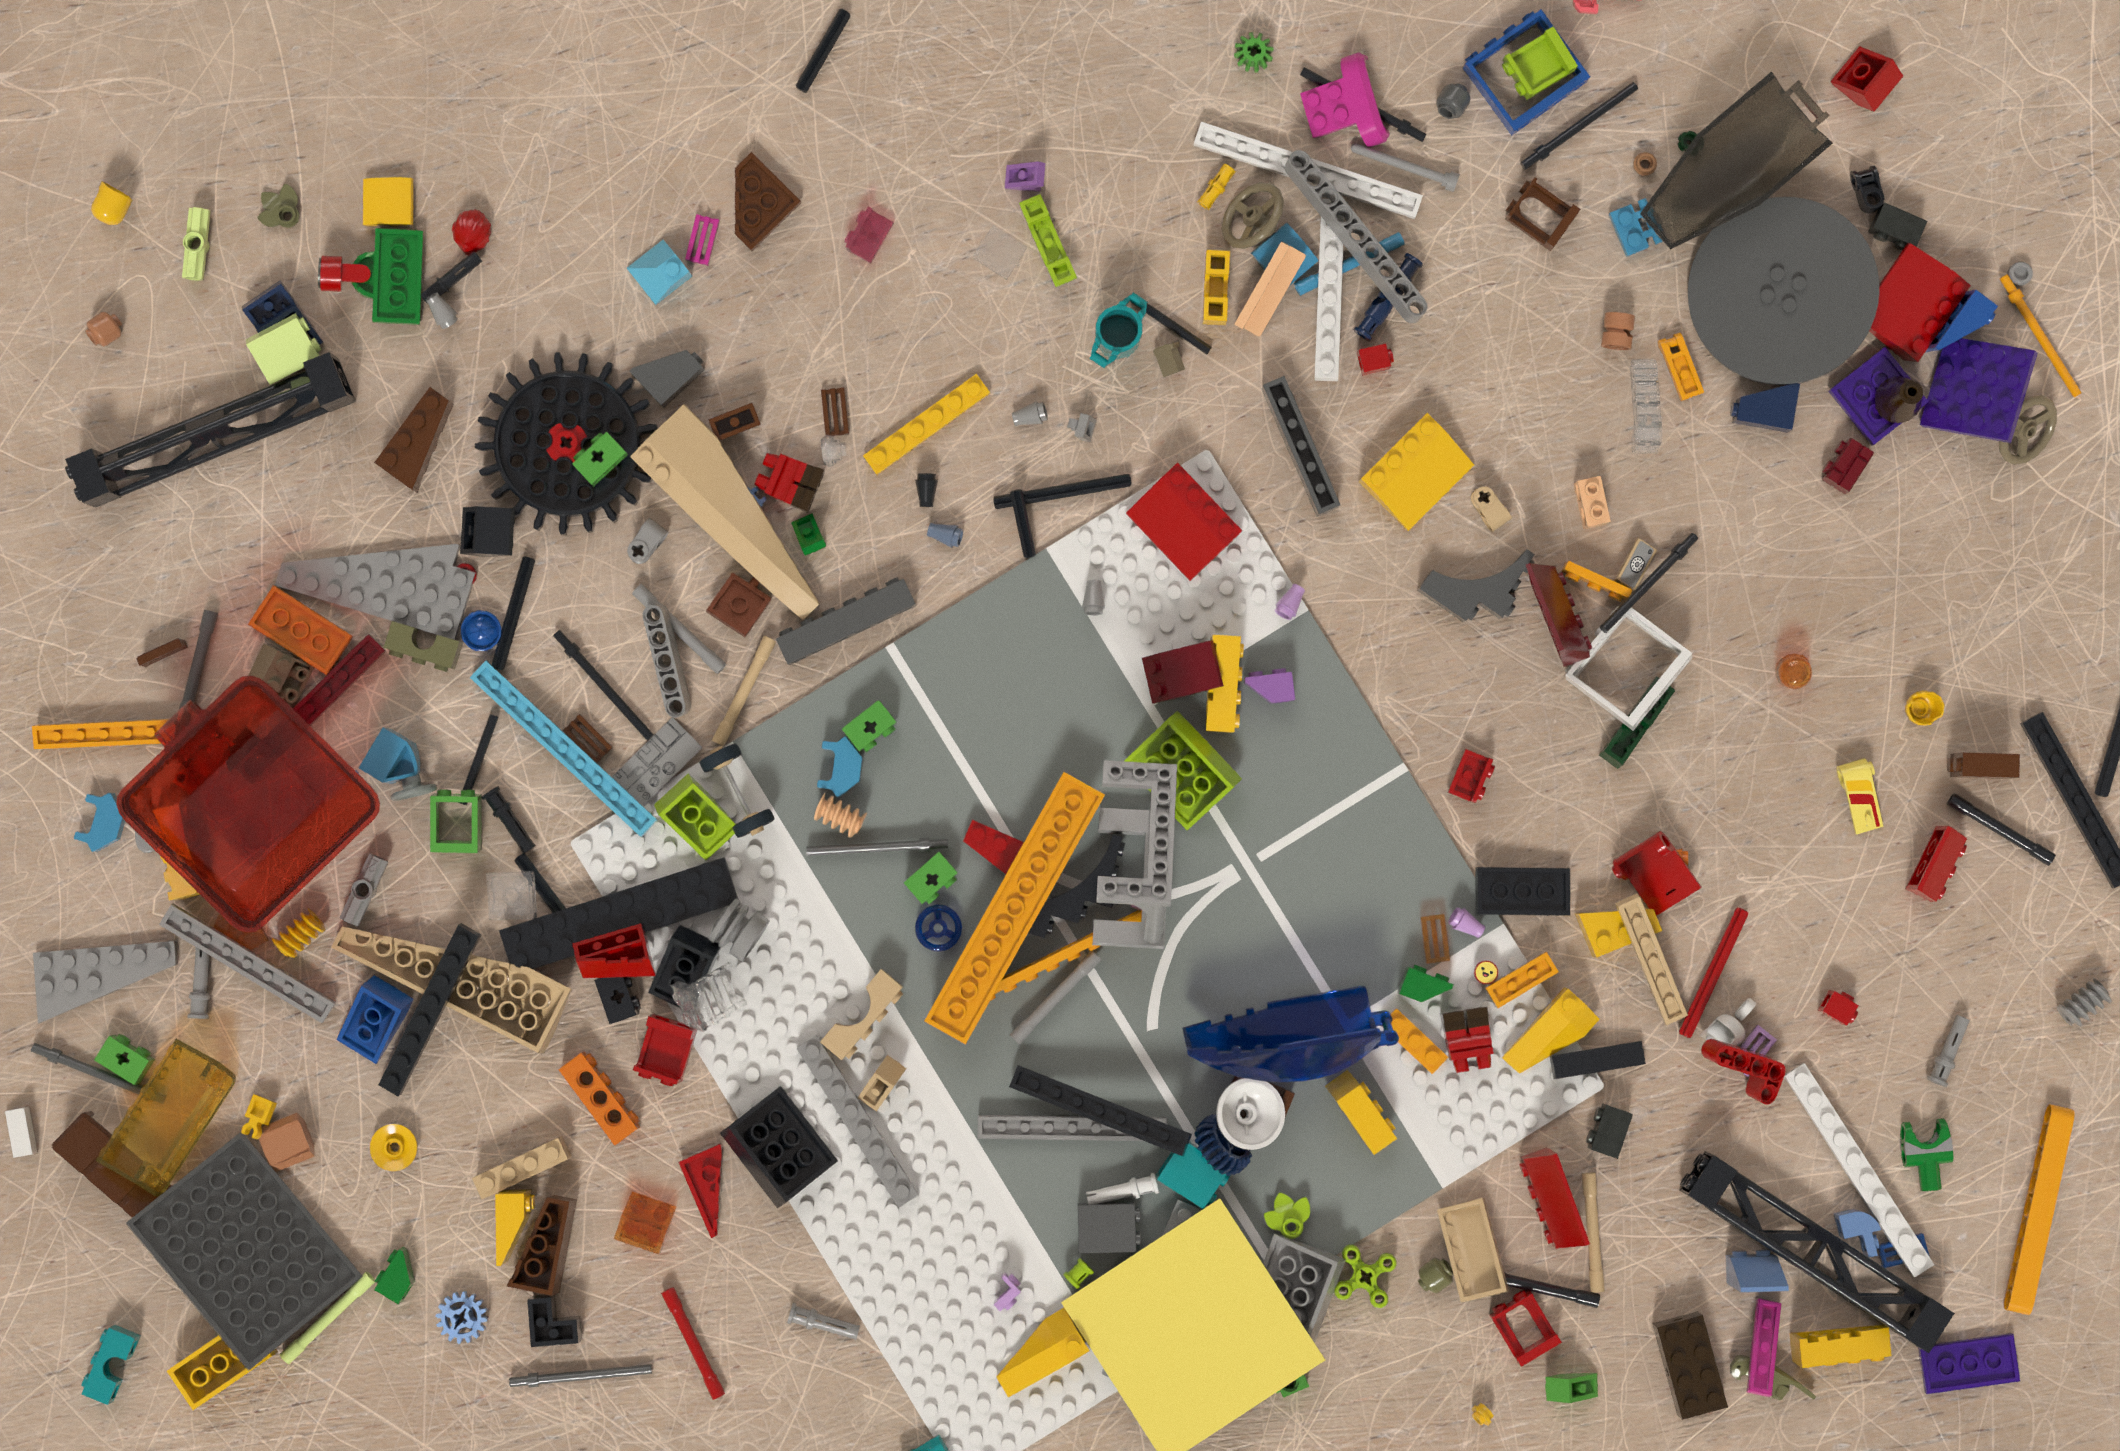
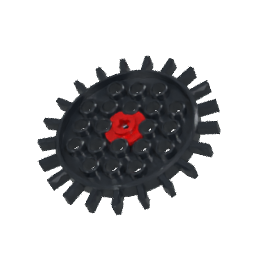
M556 352L554 355L555 372L542 375L538 363L532 358L529 360V368L534 374V379L522 385L515 375L510 372L506 374L508 382L516 388V391L508 401L496 393L490 392L488 395L495 404L502 406L503 409L498 420L478 417L480 424L485 427L495 428L493 442L482 441L475 443V449L483 452L494 450L496 459L495 464L483 467L479 470L481 476H490L500 472L505 483L495 489L491 496L497 500L509 491H512L520 498L513 507L515 509V519L521 515L527 505L538 510L533 525L535 530H541L545 517L549 514L560 517L558 528L562 536L567 535L569 529L568 518L582 516L586 531L592 533L594 524L590 513L603 508L607 518L615 523L618 521V518L610 503L620 495L634 506L639 503L636 497L626 490L632 478H637L643 483L651 484L653 479L647 473L637 471L638 464L630 456L641 446L640 435L652 434L658 429L657 424L638 426L635 414L648 408L650 403L648 399H644L629 406L623 398L624 394L632 389L635 384L631 377L625 380L617 389L607 383V379L613 371L614 365L607 362L600 376L596 377L586 373L589 357L587 354L582 353L579 359L578 370L564 371V359L560 352ZM549 388L554 389L556 392L554 399L545 400L543 397L545 390ZM572 391L579 393V399L575 403L567 401V395ZM594 394L602 396V402L598 406L590 404V398ZM521 409L529 410V417L525 421H520L517 418V414ZM544 412L552 413L553 419L550 423L544 424L541 422V415ZM569 414L576 416V423L573 426H566L564 424V418ZM592 417H597L600 421L596 429H589L587 426L588 420ZM614 420H621L623 422V428L619 432H613L610 428ZM519 432L526 433L527 438L523 444L515 443V435ZM607 432L628 455L616 466L617 475L614 478L610 479L605 476L593 487L573 466L572 463L575 461L573 458L579 451L584 449L587 441L592 440L599 433L604 435ZM541 435H548L550 437V442L545 447L538 445V438ZM565 439L571 441V448L564 447L563 441ZM595 453L593 455L595 457L593 463L595 461H599L601 463L603 461L602 455L604 453L600 455L598 453ZM516 455H521L524 459L520 467L512 466V459ZM539 458L547 460V466L543 470L535 468V462ZM562 461L570 462V470L566 473H561L558 470V465ZM536 481L544 483V490L541 493H534L532 491V485ZM559 484L567 485L568 491L564 496L556 495L555 489ZM582 487H589L591 489V495L587 499L579 497V490Z

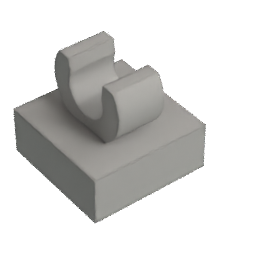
M1081 413L1079 420L1069 419L1067 428L1075 431L1074 436L1080 440L1091 442L1097 420L1090 415Z

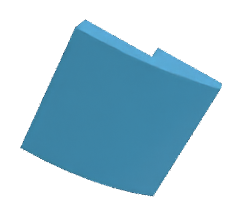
M1285 223L1253 250L1251 254L1265 271L1282 241L1304 253L1306 257L1293 278L1292 284L1319 260L1288 223Z

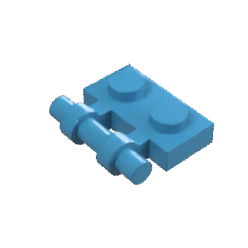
M1646 198L1638 201L1640 211L1635 212L1632 204L1608 214L1626 257L1648 249L1649 245L1646 239L1650 237L1653 238L1655 245L1664 242L1661 232H1663L1661 226L1657 225L1653 216V207L1649 206ZM1641 218L1645 219L1649 228L1644 232L1638 221Z

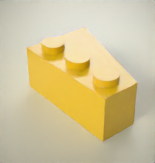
M1645 909L1654 933L1661 932L1662 929L1654 909ZM1619 911L1574 913L1592 957L1597 958L1632 944Z
M1346 1070L1325 1085L1328 1092L1333 1096L1340 1109L1374 1155L1397 1139L1392 1132L1396 1129L1388 1117L1383 1119L1380 1114L1383 1112V1109L1376 1099L1370 1100L1368 1095L1371 1092L1364 1082L1359 1084L1353 1075Z

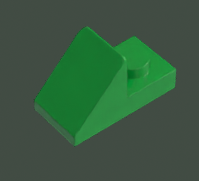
M813 513L791 522L805 556L826 547L825 540Z

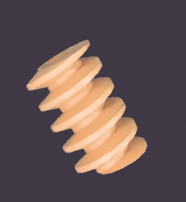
M824 793L815 810L814 820L818 821L823 816L824 825L832 821V829L840 825V833L843 834L849 829L848 837L851 838L854 834H858L868 813L865 812L860 817L858 808L851 813L850 804L843 809L842 800L833 804L834 796L825 800Z

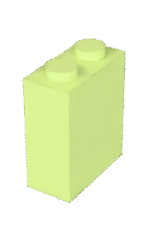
M296 313L246 339L248 349L270 385L304 368L303 362L320 356L319 351L322 349L316 338H310L307 333L310 330L308 324L303 317L299 319Z

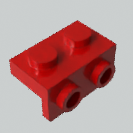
M1465 749L1447 793L1471 803H1476L1477 799L1482 800L1486 791V787L1483 784L1486 777L1491 778L1495 765H1492L1493 759Z

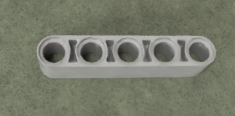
M661 603L652 604L644 609L642 613L665 710L669 716L677 718L690 711L691 701L669 611ZM654 608L660 612L658 621L654 620L651 616ZM659 631L663 632L666 636L663 644L657 639ZM664 654L670 656V666H666L663 663L662 658ZM670 677L674 678L677 682L675 689L670 688L668 685ZM675 700L682 703L683 708L681 712L675 710Z

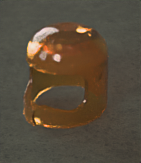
M1788 654L1777 663L1775 676L1783 687L1800 689L1811 680L1812 668L1804 655Z

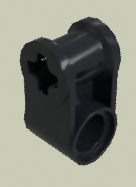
M1870 166L1869 169L1860 172H1850V181L1860 209L1867 214L1876 212L1885 200L1876 166ZM1867 196L1875 198L1876 205L1869 204Z

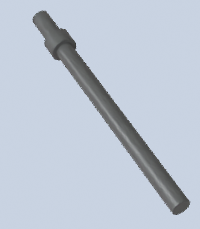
M928 837L919 838L917 841L807 846V856L907 850L930 852V849L948 848V839L929 840Z
M34 1043L31 1048V1052L46 1057L47 1061L54 1064L61 1063L161 1104H164L167 1095L139 1084L133 1085L122 1077L62 1054L63 1051L56 1048L49 1049L37 1043Z
M652 1364L539 1375L538 1372L528 1373V1376L510 1377L509 1385L510 1387L528 1385L529 1388L539 1387V1384L652 1374Z

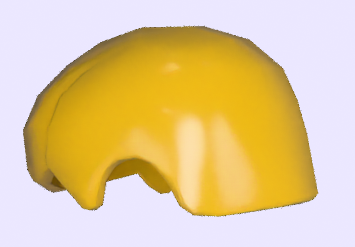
M1927 690L1917 691L1906 701L1905 713L1908 719L1916 725H1932L1934 721L1943 716L1945 704L1941 696L1935 692Z

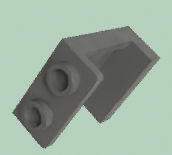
M1134 1202L1121 1204L1077 1203L1079 1254L1136 1252V1246H1140V1231H1135V1222H1140L1139 1207L1135 1208Z

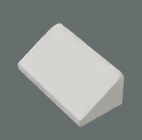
M24 1107L5 1111L13 1158L38 1153L30 1108Z

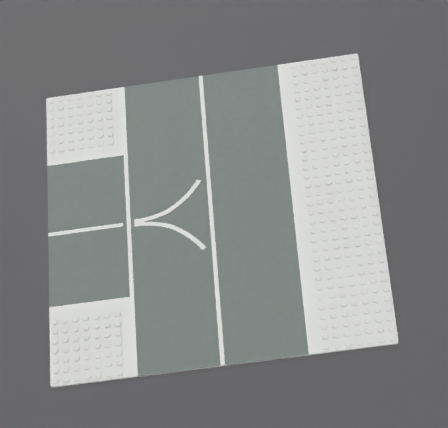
M1208 450L1201 452L1181 466L1241 528L1242 533L1191 581L1180 572L1126 514L1159 480L1157 479L1037 553L1034 557L1024 561L724 746L727 747L736 743L742 754L732 760L731 764L727 765L750 812H761L770 809L774 815L775 820L763 826L765 830L754 836L749 833L740 838H737L734 834L705 861L658 815L654 804L689 773L736 824L747 816L724 769L704 772L698 762L669 780L643 806L657 821L642 837L618 815L614 814L571 841L573 850L602 897L725 857L738 899L741 901L737 912H740L747 905L749 910L746 918L750 919L758 912L770 920L762 936L743 962L729 953L733 945L731 941L721 948L691 1013L671 1003H668L679 1022L698 1028L693 1046L738 1118L781 1086L838 1160V1162L791 1198L789 1202L934 1438L940 1435L949 1451H1022L1116 1393L1118 1390L1111 1379L1102 1374L1104 1368L1090 1347V1351L1009 1398L996 1376L1019 1351L1041 1322L1064 1307L1061 1303L1062 1301L1160 1238L1177 1199L1200 1208L1199 1211L1202 1210L1201 1207L1157 1180L1158 1194L1152 1192L1140 1195V1198L1137 1199L1131 1196L1101 1203L1121 1204L1134 1202L1135 1208L1139 1207L1140 1222H1135V1231H1140V1246H1136V1252L1079 1254L1077 1203L1088 1204L1086 1192L1127 1183L1133 1177L1139 1179L1150 1176L1151 1173L1156 1175L1171 1152L1145 1141L977 1139L978 1114L1080 1116L1010 1088L1009 1086L1017 1065L1145 1116L1167 1117L1168 1125L1192 1134L1190 1142L1198 1146L1195 1143L1196 1137L1194 1135L1196 1126L1205 1117L1216 1114L1219 1098L1223 1091L1231 1084L1235 1073L1239 1075L1242 1070L1294 1092V1098L1278 1137L1266 1147L1250 1150L1252 1157L1248 1166L1240 1173L1231 1175L1224 1187L1219 1185L1215 1191V1194H1217L1215 1201L1219 1198L1222 1200L1262 1263L1265 1260L1273 1235L1283 1236L1281 1231L1271 1229L1266 1224L1264 1213L1274 1211V1201L1278 1193L1286 1194L1294 1203L1306 1197L1310 1204V1216L1303 1223V1232L1293 1240L1337 1255L1342 1252L1346 1245L1355 1244L1599 1092L1604 1087L1597 1072L1553 1079L1550 1057L1520 1074L1501 1058L1552 1000L1540 983L1502 1007L1496 1008L1485 989L1490 984H1482L1475 979L1474 968L1481 961H1491L1497 966L1498 977L1495 980L1497 981L1527 963V960L1499 915H1476L1475 876L1303 600L1301 599L1297 614L1291 620H1286L1276 614L1275 604L1293 584ZM1088 580L1101 581L1105 603L1102 615L1091 616L1084 614L1082 604ZM1212 635L1241 636V643L1244 644L1243 658L1239 659V667H1242V681H1238L1237 690L1241 691L1240 705L1236 704V714H1240L1239 728H1235L1234 733L1205 731L1207 691L1152 704L1142 658L1210 641ZM1286 668V672H1292L1295 700L1270 704L1244 684V678L1249 677L1248 673L1262 671L1263 675L1272 674L1274 669ZM880 700L897 722L894 725L896 730L886 738L881 735L875 740L877 745L868 752L865 750L858 751L863 757L860 782L839 798L836 797L831 789L818 788V780L828 781L832 778L835 758L834 751L822 748V742H838L844 736L847 737L842 728L876 701ZM1178 710L1236 771L1242 780L1188 831L1175 819L1171 907L1166 909L1164 949L1100 946L1092 950L1102 960L1037 1024L1020 1045L1010 1034L1071 974L1081 960L1090 952L1088 948L1081 951V956L1068 962L1065 959L1059 962L1060 966L1050 972H1047L1045 969L1037 973L1039 977L1026 983L1023 980L1017 983V988L1005 993L1002 990L996 993V998L987 1005L966 1045L924 1021L1006 876L1000 869L963 842L971 821L975 820L1025 842L1063 772L1105 794L1047 900L1066 893L1083 882L1100 863L1113 835L1122 837L1121 842L1125 843L1122 857L1117 856L1115 865L1119 866L1116 877L1143 878L1145 835L1098 833L1099 809L1150 810L1151 792L1148 789L1102 787L1104 760L1124 761ZM868 722L865 732L874 734L876 732V722L874 724ZM824 793L825 800L834 796L833 804L842 800L843 809L850 804L851 813L857 808L859 809L860 817L865 812L868 813L858 834L856 833L850 838L848 837L849 829L842 834L840 833V825L835 829L831 828L832 821L824 825L823 816L818 821L814 820L815 810ZM928 837L929 840L948 839V848L930 849V852L907 850L807 856V846L917 841L919 838ZM941 852L958 872L955 875L958 880L948 889L945 886L939 889L937 892L940 896L932 903L928 904L926 901L924 904H921L904 882L934 855ZM937 874L927 875L929 880L926 883L936 886L939 876ZM1085 901L1084 905L1088 906L1085 919H1079V923L1051 916L1050 920L1054 921L1051 935L1046 934L1045 938L1027 934L1005 975L1092 933L1094 920L1116 921L1137 911V909L1132 908L1131 904H1113V907L1110 908ZM726 907L646 932L645 935L648 940L655 974L670 939L679 925L709 938L714 923ZM1457 907L1460 909L1465 908L1485 926V930L1479 938L1452 929V925L1448 921L1452 912ZM720 935L716 942L720 943L723 936ZM1414 964L1427 969L1426 974L1435 977L1436 973L1449 977L1448 982L1454 984L1451 990L1424 1002H1419L1397 993L1406 968L1410 967L1413 969ZM880 969L885 970L904 986L900 990L904 994L896 1004L890 1002L885 1008L888 1013L880 1023L875 1020L870 1026L873 1031L866 1040L859 1039L855 1044L858 1049L850 1059L845 1056L843 1060H840L829 1049L826 1048L857 1098L887 1055L907 1068L877 1112L859 1100L919 1194L899 1208L796 1049L816 1035L821 1041L836 1023L854 1025L861 1022L867 1016L870 1009V996L866 986ZM1487 1007L1494 1054H1491V1068L1478 1069L1476 1057L1467 1058L1469 1071L1456 1073L1453 1062L1448 1057L1431 1074L1387 1033L1380 1024L1397 1008L1448 1056L1440 1014ZM1576 1041L1553 1055L1582 1051V1048ZM1346 1070L1353 1075L1359 1084L1361 1082L1366 1084L1371 1092L1368 1095L1370 1100L1376 1099L1383 1109V1112L1380 1113L1383 1119L1388 1117L1396 1128L1392 1132L1397 1139L1375 1155L1364 1143L1347 1116L1338 1106V1103L1325 1087L1326 1084ZM1293 1222L1288 1223L1287 1229L1289 1231L1295 1230L1296 1224ZM1081 1258L1092 1268L1094 1273L1092 1275L1089 1274L1080 1284V1288L1076 1289L1063 1274L1069 1272L1078 1263L1077 1260ZM1006 1272L1009 1276L1012 1273L1021 1283L1019 1286L1021 1293L1015 1297L1017 1302L1009 1310L1003 1308L999 1311L994 1306V1301L1009 1288L1001 1278V1275Z

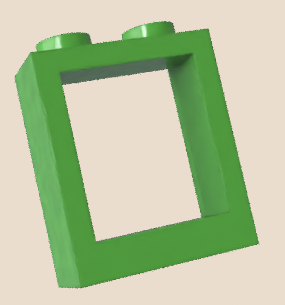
M449 789L437 790V793L430 796V852L478 853L482 850V794H475V790H461V794H451ZM439 802L472 803V841L439 840Z

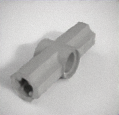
M369 853L357 881L352 885L351 894L339 917L340 919L355 926L360 925L371 899L376 895L377 886L389 863L388 861ZM363 883L369 887V893L365 897L359 892V887Z

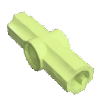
M189 208L187 231L183 239V246L185 248L182 271L183 279L204 280L206 253L210 248L208 232L211 211L208 209ZM200 239L201 244L199 248L192 249L193 241Z

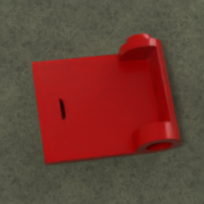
M1662 831L1657 832L1613 860L1612 871L1615 876L1623 880L1629 879L1648 908L1654 909L1656 916L1702 888Z

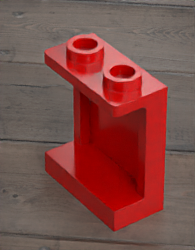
M652 1014L648 1016L646 1022L648 1029L638 1062L634 1065L633 1071L639 1072L638 1076L646 1079L654 1077L660 1079V1083L664 1085L674 1086V1084L677 1085L683 1080L698 1028L664 1016Z

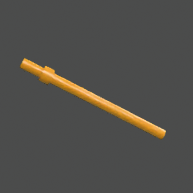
M2008 274L2001 277L2000 281L2009 294L2007 297L2012 304L2015 303L2073 398L2078 396L2082 392L2025 303L2024 295L2020 288L2017 289Z

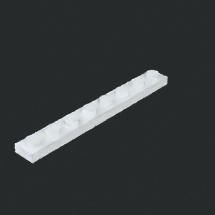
M1322 199L1325 203L1331 204L1330 199ZM1336 216L1339 221L1344 222L1343 216ZM1322 217L1320 224L1315 381H1338L1343 243Z

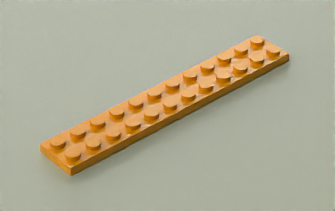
M1063 772L924 1021L966 1045L1105 794Z

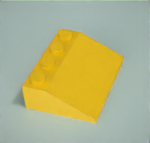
M1426 413L1359 480V483L1409 531L1474 464L1450 435Z

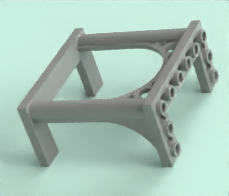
M1104 760L1102 787L1151 789L1150 810L1099 809L1098 833L1145 835L1143 878L1098 876L1096 903L1131 904L1142 909L1141 922L1094 920L1092 945L1164 949L1166 909L1171 907L1177 764Z

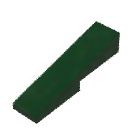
M1657 676L1654 678L1627 716H1630L1660 678ZM1671 686L1668 687L1634 731L1622 723L1599 756L1617 769L1623 766L1647 729L1652 726L1675 689Z

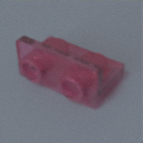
M868 206L866 211L861 210L856 219L857 227L854 231H849L844 242L847 243L845 247L848 252L871 264L893 227L894 222L873 211V208Z

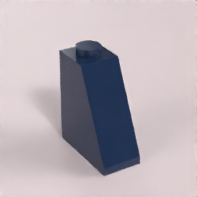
M1789 384L1738 398L1736 403H1732L1730 416H1733L1732 423L1786 433L1793 430L1800 384Z

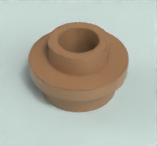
M1640 153L1634 159V170L1641 176L1651 175L1656 170L1657 160L1651 153ZM1641 162H1648L1649 167L1643 168Z

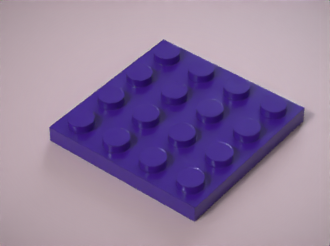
M1963 338L1942 348L1927 398L1929 402L1925 405L1920 425L1930 429L2011 443L2038 353L2035 350Z

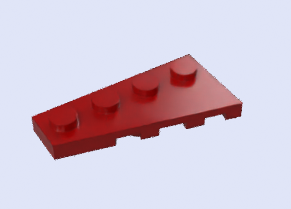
M975 820L971 821L963 842L1005 874H1007L1024 843Z

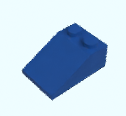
M1977 290L1967 291L1926 352L1940 350L1983 327L1985 324L1988 325L1996 315L1994 311L1998 305Z
M373 975L361 986L337 1037V1041L377 1064L405 1019L414 999L376 975Z

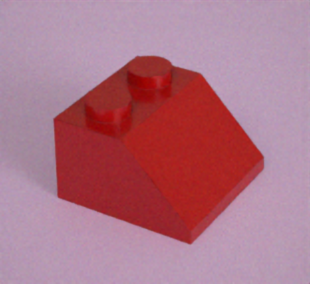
M1859 46L1830 82L1858 106L1875 112L1904 76L1892 58Z

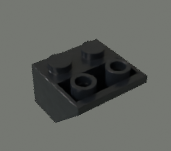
M481 506L463 507L460 554L479 557L512 556L515 509Z

